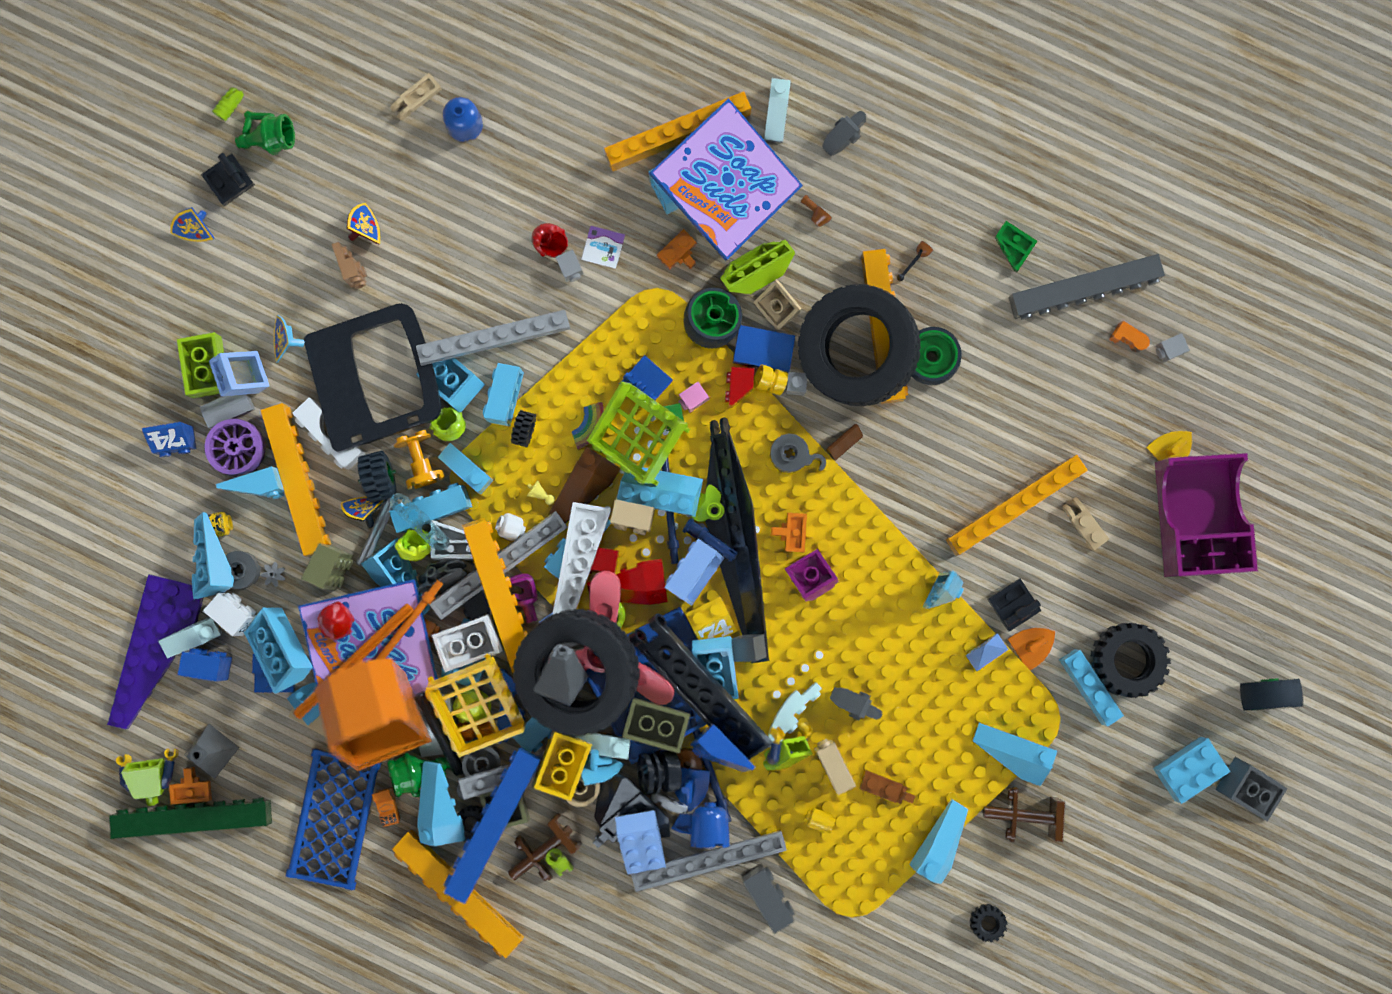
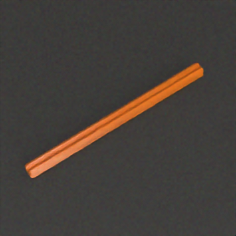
M406 603L338 669H348L353 667L354 663L362 661L414 609ZM315 691L293 711V714L298 719L304 717L318 703Z

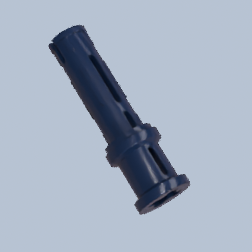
M693 518L686 523L682 530L683 533L693 536L696 541L698 539L730 562L738 554L737 551L710 534L708 528H703L694 522Z

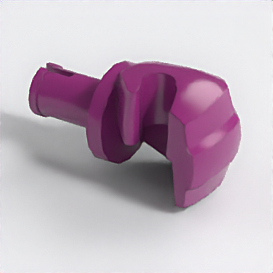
M527 573L510 577L512 586L522 589V592L515 594V597L519 600L517 601V606L523 608L526 623L537 621L534 603L538 600V594L533 577Z

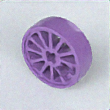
M227 419L219 422L209 431L205 440L207 460L214 469L225 475L238 477L249 474L258 468L265 456L266 446L263 435L256 426L242 419ZM232 426H233V438H232V436L230 435V433H229L228 430H227V428L232 427ZM238 426H242L244 429L238 438ZM224 432L228 440L225 441L219 438V435ZM251 438L253 443L251 447L247 448L245 440ZM216 440L224 443V447H215ZM234 444L238 445V447L235 448L236 451L232 450V448L235 447ZM225 450V453L216 458L215 451ZM244 454L252 457L249 463L245 459ZM229 456L224 466H222L219 462ZM239 457H240V459L242 460V462L244 463V466H243L242 468H240V469H239ZM234 459V469L229 470L228 468Z

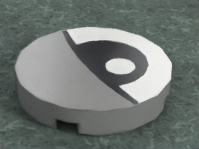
M652 792L650 799L653 803L656 804L659 801L661 806L667 810L678 814H686L688 806L661 793L655 794Z

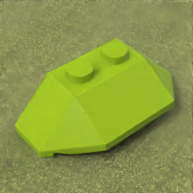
M786 240L763 243L730 262L720 279L729 292L752 294L782 277L793 259L795 251Z

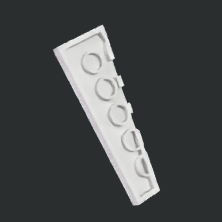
M573 502L553 614L570 609L572 611L577 609L611 513L610 508Z

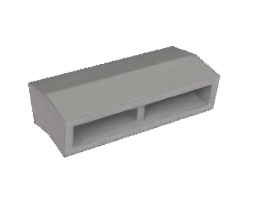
M249 394L224 396L200 406L208 428L214 427L221 421L233 419L255 410Z

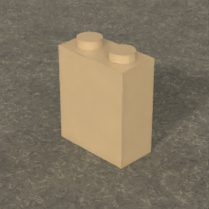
M827 739L818 742V747L814 749L835 792L839 795L856 787L836 744L832 740L829 741Z

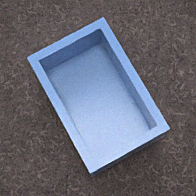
M699 539L689 546V553L678 562V569L666 580L667 585L665 586L666 589L691 606L724 559L716 550Z
M655 811L615 817L617 837L627 875L665 868L664 849Z

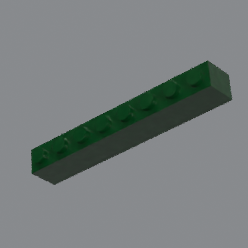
M264 797L252 798L251 802H245V799H235L233 803L226 804L225 800L214 801L213 805H206V802L194 803L192 807H187V804L174 805V808L167 809V805L156 806L155 810H148V807L135 808L136 811L129 812L128 809H118L115 814L109 815L110 839L260 827L272 824L271 800H264Z

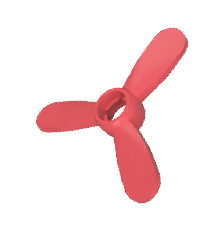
M602 571L593 577L590 587V611L597 612L599 615L602 614L616 623L620 605L621 584L619 578L614 573ZM584 646L583 649L574 651L585 671L590 668L595 672H605L601 660L595 656L591 649ZM639 662V683L636 691L659 705L671 702L675 689L661 674Z

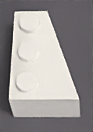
M432 520L431 559L434 561L445 559L474 561L464 531Z

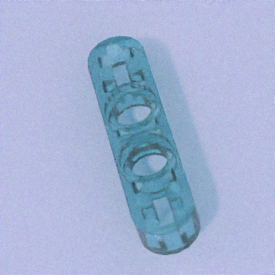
M397 493L391 497L390 506L432 548L439 551L448 548L450 543L448 536L406 495ZM397 499H401L402 503L408 508L404 509L402 506H399ZM412 510H416L418 514L414 521L409 519V513ZM425 523H429L431 526L428 534L422 532V526ZM433 535L442 539V546L436 545L438 541L432 537Z

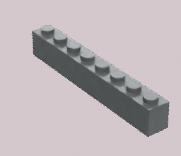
M1156 254L1012 293L1008 298L1014 319L1021 318V320H1026L1035 313L1044 315L1050 313V309L1057 308V310L1068 308V304L1075 303L1076 305H1081L1090 298L1099 300L1104 298L1105 294L1112 293V295L1123 293V289L1130 288L1132 291L1141 288V285L1148 283L1149 286L1157 284L1165 276L1160 256Z

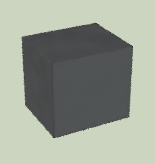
M764 634L740 635L731 639L734 662H754L767 657Z

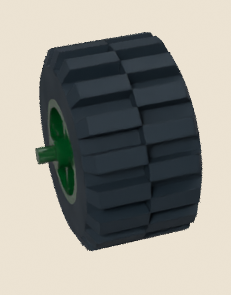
M381 450L359 456L357 468L360 479H358V483H361L369 501L373 503L395 497L397 487L394 474H396V470L392 469L385 452Z

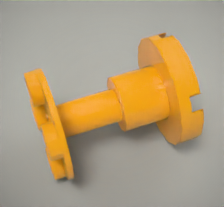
M426 430L418 431L415 433V436L409 438L407 435L396 438L397 442L393 445L394 448L407 446L413 460L410 467L414 477L405 482L408 490H412L413 486L415 489L437 483L436 478L440 480L445 478L442 470L432 471L429 459H424L419 443L431 437V434L427 433Z

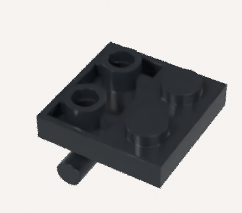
M221 153L218 156L220 161L201 174L224 207L255 186L252 179L232 153L228 156Z
M1021 578L987 599L1008 632L1042 611L1040 609V602L1033 598Z

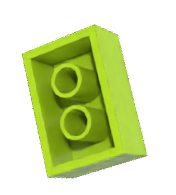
M213 332L177 339L185 395L194 399L220 394L209 360L219 353H224L222 336Z

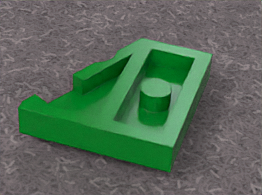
M1008 221L1004 222L995 236V240L1016 273L1038 242Z

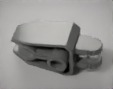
M859 111L851 118L848 116L845 118L841 117L835 123L836 127L826 136L822 145L823 149L830 156L840 153L850 143L854 144L861 137L860 128L867 120L865 112Z
M445 559L429 564L426 567V573L418 577V582L422 584L418 587V592L424 594L425 591H429L436 580H439L443 583V586L437 593L442 594L467 575L463 570L467 565L458 559Z
M834 687L830 699L838 707L849 711L850 717L859 721L861 718L864 719L865 716L879 720L883 715L880 709L871 705L870 695L862 691L857 694L846 688Z

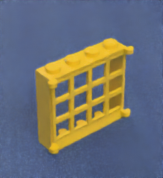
M489 653L485 654L486 660L436 680L432 676L427 678L429 683L425 689L426 698L432 702L434 714L437 718H440L443 732L449 736L451 748L454 752H457L459 757L523 733L526 726L494 657H491ZM485 670L489 678L476 682L473 674ZM468 677L471 685L459 689L455 681ZM491 682L496 694L483 698L478 687ZM451 683L454 691L442 696L438 688ZM474 689L479 701L467 705L461 693ZM457 695L462 708L450 712L444 700ZM499 698L504 710L491 714L486 703ZM482 705L487 717L474 721L469 709ZM465 711L470 723L458 728L452 716ZM507 714L512 726L499 731L494 719ZM490 721L495 733L482 737L477 725ZM473 727L478 739L466 744L460 732Z

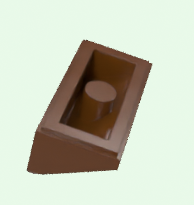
M854 424L826 449L834 460L840 458L863 437L859 426Z

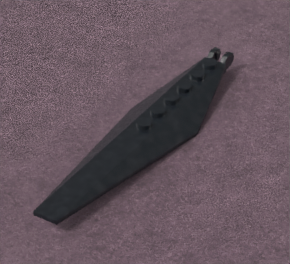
M724 417L720 419V423L716 420L710 422L711 451L706 486L707 489L708 485H712L720 492V503L724 507V514L719 520L708 519L705 522L710 534L738 552L732 562L724 557L720 568L742 635L764 634L767 657L751 663L769 661L754 506L729 432L730 425L728 419ZM714 507L711 510L712 514H717L718 508Z

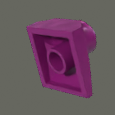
M818 549L785 568V571L805 601L815 600L838 583V578Z

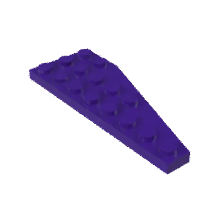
M148 574L107 725L122 729L130 728L141 711V707L147 698L151 696L156 684L160 682L175 659V656L166 657L158 641L197 623L204 598L193 599L191 584Z

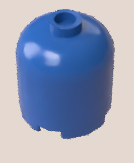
M455 97L445 105L443 121L449 135L460 142L476 139L483 128L482 116L476 105L464 97Z
M705 802L703 807L695 809L691 817L690 847H730L727 811L722 807H717L715 802Z

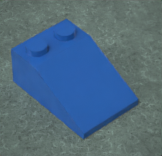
M715 725L706 727L690 743L693 747V753L699 758L702 756L704 759L741 772L751 771L755 768Z

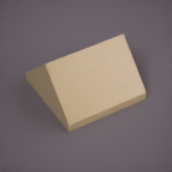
M778 279L753 302L776 331H779L798 316L802 309Z

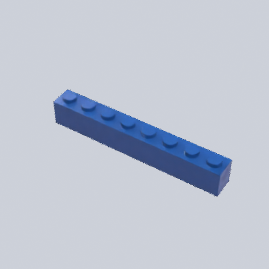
M520 748L518 752L514 750L509 759L512 762L509 769L505 768L499 778L502 780L500 786H495L490 795L493 798L490 805L486 803L483 808L481 822H476L472 829V833H474L472 839H467L462 848L465 853L462 858H457L453 865V868L456 869L452 876L448 875L443 885L446 887L445 894L463 904L466 903L541 761L540 757L523 748Z

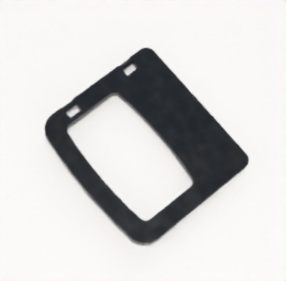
M394 304L309 333L304 337V345L333 450L336 452H345L354 449V447L431 423L440 415L442 406L433 364L423 366L420 364L416 346L425 344L426 341L414 310L407 304ZM394 321H400L415 359L424 405L421 409L376 423L370 412L361 385L352 338L354 335ZM418 415L419 421L409 424L408 418ZM362 436V440L352 442V437Z

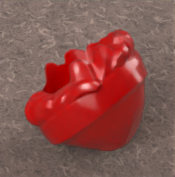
M541 224L532 232V244L542 257L546 255L556 258L562 255L568 247L565 230L555 224Z
M339 601L325 606L318 615V630L331 640L342 639L351 634L354 617L344 604Z

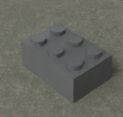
M761 863L742 875V880L772 932L776 934L795 922L793 918L795 912L788 900L784 901L783 898L785 896L779 884L774 885V876L768 866L764 868Z

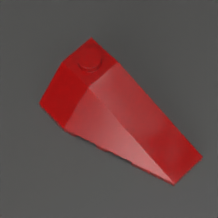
M662 559L642 561L637 563L636 567L629 570L626 568L621 569L620 573L616 574L621 584L620 602L644 605L668 602ZM588 582L587 587L590 597L591 582Z

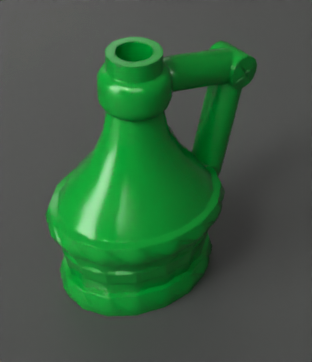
M250 111L244 113L245 121L242 134L235 138V144L239 149L257 146L271 155H277L282 150L293 148L295 144V131L288 115L280 114L275 116L273 113ZM261 120L257 128L250 133L252 121Z
M404 753L403 756L394 761H387L396 797L409 793L413 797H420L423 762L427 760H421L408 753ZM438 757L435 760L428 761L441 764L446 777L445 771L450 768V765L445 757Z

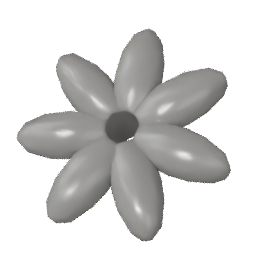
M277 562L273 563L272 568L264 565L267 572L261 573L260 576L267 578L265 585L272 582L277 587L278 580H285L280 575L285 568L277 569Z

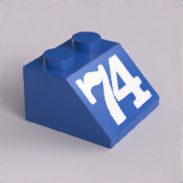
M176 422L142 428L151 452L159 455V457H170L171 453L178 452V454H188L190 450L196 449L194 428L188 424Z

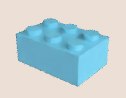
M1199 737L1153 768L1173 800L1180 804H1183L1230 772L1210 740L1205 737Z

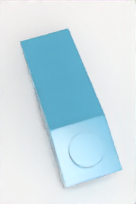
M451 443L438 456L442 462L479 494H482L493 482L490 476Z

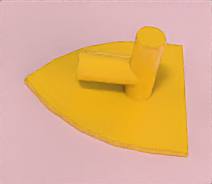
M1169 432L1155 439L1146 448L1158 461L1172 457H1188L1192 446V432Z

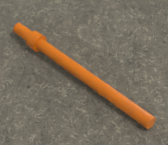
M436 580L429 591H425L421 597L422 600L375 660L387 658L425 607L433 602L434 596L443 586L442 582Z

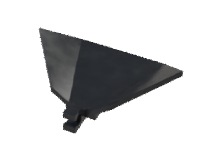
M616 774L611 779L600 783L594 818L601 832L595 836L593 844L599 848L608 839L612 843L614 841L619 843L615 817L653 810L655 811L661 838L670 837L669 817L630 779Z

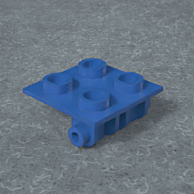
M645 355L629 373L627 372L623 376L622 382L631 383L653 400H656L673 381Z

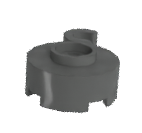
M781 435L771 446V461L775 468L781 472H796L804 466L811 465L813 460L820 461L821 465L818 468L820 472L826 466L824 456L821 454L810 455L808 445L798 435ZM792 449L795 456L787 458V454H784V451Z
M233 551L225 555L231 567V574L234 577L231 589H246L257 582L260 577L261 567L254 555L243 551ZM241 565L243 572L237 574L236 568Z
M487 746L464 755L462 759V770L465 777L501 766V758L498 751L492 746ZM482 759L485 760L487 766L478 768V763L476 762ZM458 783L457 794L461 799H463L461 788Z

